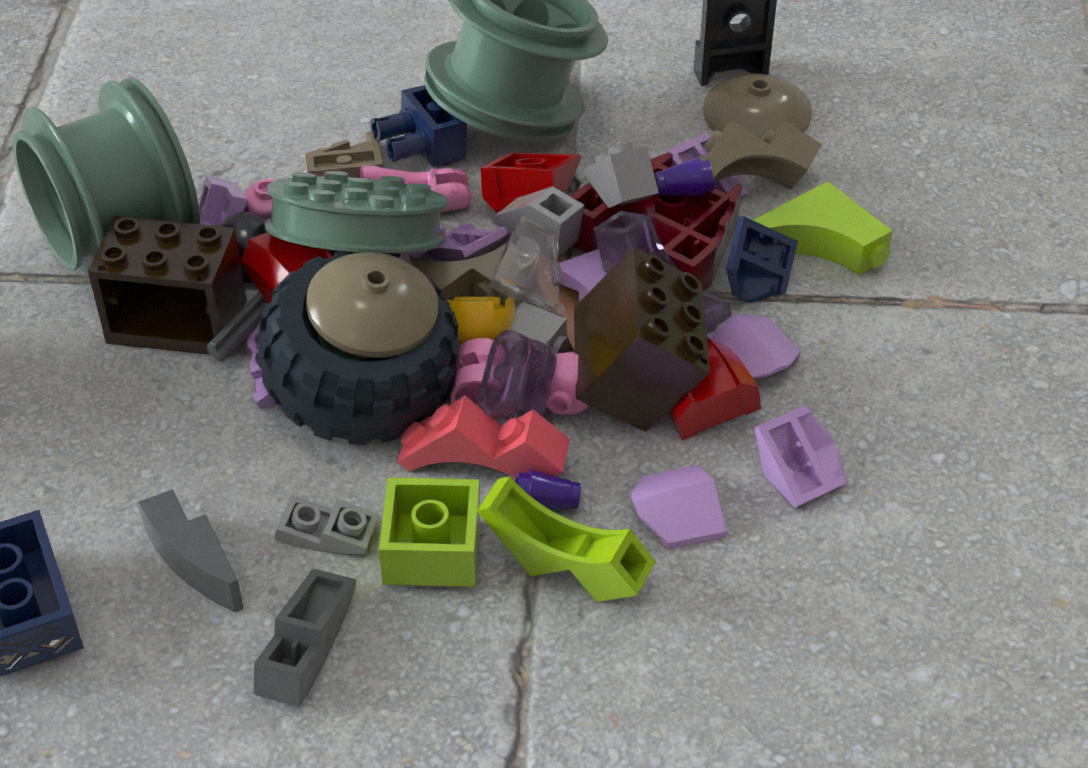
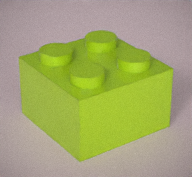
M387 477L379 543L382 585L476 587L481 516L477 513V509L481 505L480 479Z

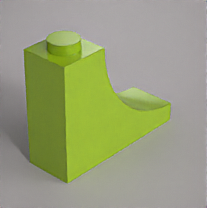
M828 181L753 219V221L797 240L795 254L815 256L835 262L858 276L874 267L881 266L887 261L890 254L889 248L893 230Z

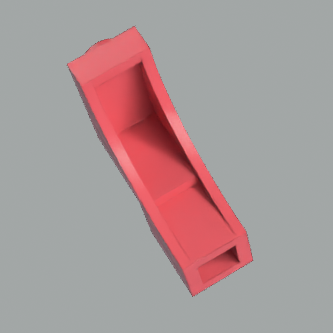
M464 396L450 405H442L433 415L420 423L414 422L409 425L401 437L402 447L397 463L409 472L435 463L461 462L493 468L516 478L517 472L527 473L528 469L557 476L563 473L570 439L534 409L517 419H509L502 426Z

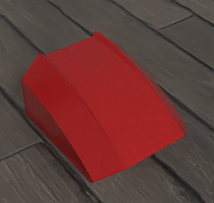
M509 152L480 167L482 198L498 213L516 198L552 186L564 192L575 175L581 156L577 154Z
M267 232L249 239L240 261L242 267L267 303H270L273 290L290 272H297L298 269L303 267V263L321 256L323 259L334 257V252L338 251L288 242Z
M707 337L710 374L668 411L682 440L698 435L700 431L743 414L748 415L762 409L759 388L742 361L729 347Z

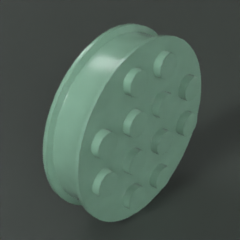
M325 171L324 176L297 172L292 174V178L276 180L267 185L266 191L272 197L271 218L265 221V230L269 234L288 242L322 249L353 252V254L363 252L408 253L437 248L445 242V235L440 231L441 210L448 206V199L444 195L431 190L429 185L418 183L404 184L405 179L401 177L382 176L381 180L349 177V173L342 171Z

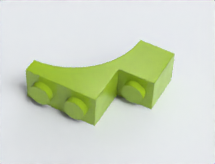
M511 476L497 479L477 509V513L531 577L570 570L596 602L637 596L656 563L655 559L630 528L622 530L600 529L569 520L537 502Z

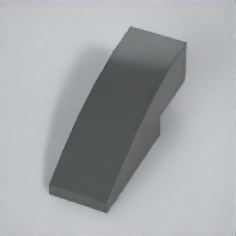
M173 489L139 501L138 504L145 531L156 551L171 570L190 587L211 601L233 612L243 610L238 579L206 514L188 521Z
M317 569L310 571L276 617L274 636L254 662V695L295 706L301 705L324 665L337 637L356 588V579Z

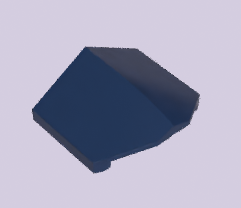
M738 216L726 266L732 296L751 303L773 295L786 293L798 241L745 216Z

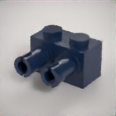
M425 85L401 90L400 113L372 118L370 121V128L374 139L377 142L387 139L386 150L392 162L421 154L432 167L466 158L467 123L456 118L436 103L426 90Z

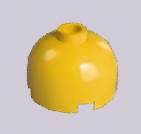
M454 297V300H446L449 302L451 310L454 311L458 323L459 347L464 342L475 338H489L501 344L504 343L505 332L510 329L515 318V298H507L505 305H500V297Z

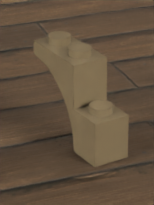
M731 120L723 132L715 129L704 146L709 151L708 155L705 157L700 154L699 159L700 161L710 160L714 183L726 177L748 174L773 179L792 189L807 172L822 144L786 120L780 124L775 132L768 129L762 139Z
M506 244L482 256L460 261H431L409 256L411 265L418 268L426 277L431 278L441 289V294L446 298L445 300H454V297H500V305H505L507 298H515L516 306L535 292V262Z

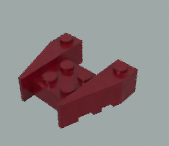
M668 152L650 159L654 176L655 172L672 167V153ZM590 183L585 184L570 196L584 204L579 239L572 247L584 253H589L600 249L625 229L662 247L659 257L676 269L694 275L702 282V290L704 292L712 285L736 228L743 186L737 184L727 193L714 188V191L705 192V196H658L656 194L645 200L608 208Z

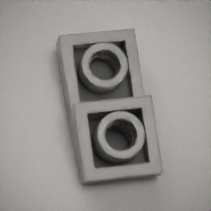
M291 495L276 529L274 539L322 552L365 554L380 514L338 499L333 509Z

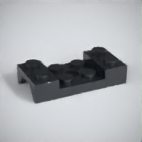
M703 0L700 40L695 42L693 69L700 86L708 85L714 74L721 71L744 69L750 73L769 75L777 0ZM746 14V17L740 23H730L736 15Z

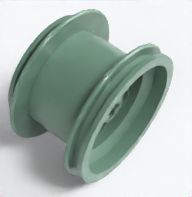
M448 0L453 10L464 21L457 41L443 43L434 47L426 57L427 69L424 75V84L434 101L461 121L501 137L528 142H548L567 136L572 131L575 121L582 115L584 108L579 92L569 81L576 60L590 59L600 55L605 51L608 44L607 34L598 21V15L593 6L587 0Z
M127 78L120 83L113 80L105 82L99 95V113L58 127L40 109L36 107L26 109L23 116V130L14 133L12 141L18 176L31 212L43 237L56 258L68 270L73 271L80 268L89 277L88 269L114 216L200 224L196 189L182 146L161 105L150 90L139 80Z

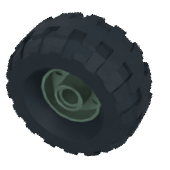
M347 251L334 252V257L323 259L321 256L303 263V267L298 269L297 272H290L273 290L271 302L265 304L259 331V368L262 369L263 384L269 396H272L275 403L281 406V410L286 414V417L299 427H302L304 424L311 427L315 436L329 441L333 437L349 440L348 444L366 445L367 441L380 438L381 442H387L400 438L409 425L414 422L420 423L433 415L438 403L444 402L449 393L454 378L460 342L458 340V323L454 311L451 310L449 302L441 294V289L431 278L427 277L436 291L439 311L432 333L422 344L408 352L390 357H364L343 351L330 344L315 330L308 317L306 307L307 291L314 275L332 260L353 254V252Z

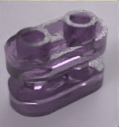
M514 330L501 332L491 345L478 394L479 407L485 414L508 421L511 418L517 419L534 409L543 416L557 364V356L553 347L541 341L530 339L528 336Z

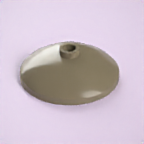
M750 73L730 77L714 86L705 97L703 114L706 123L713 131L718 129L723 132L728 123L733 120L762 139L768 129L775 132L784 120L805 132L811 121L812 108L807 96L789 81L772 75Z
M363 252L345 255L324 265L314 275L309 284L306 307L313 327L330 344L351 354L376 358L400 355L422 344L435 327L439 302L436 291L429 279L413 265L391 255Z

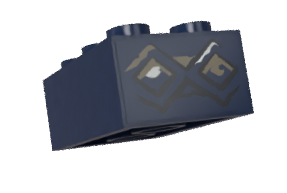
M40 510L0 522V677L84 648Z

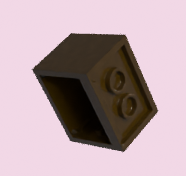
M114 216L88 269L106 344L211 355L207 351V344L233 319L247 301L235 228Z
M633 246L574 307L575 354H578L579 357L578 376L575 387L576 399L647 432L710 374L702 282L694 275L682 272L665 263L654 254H648Z

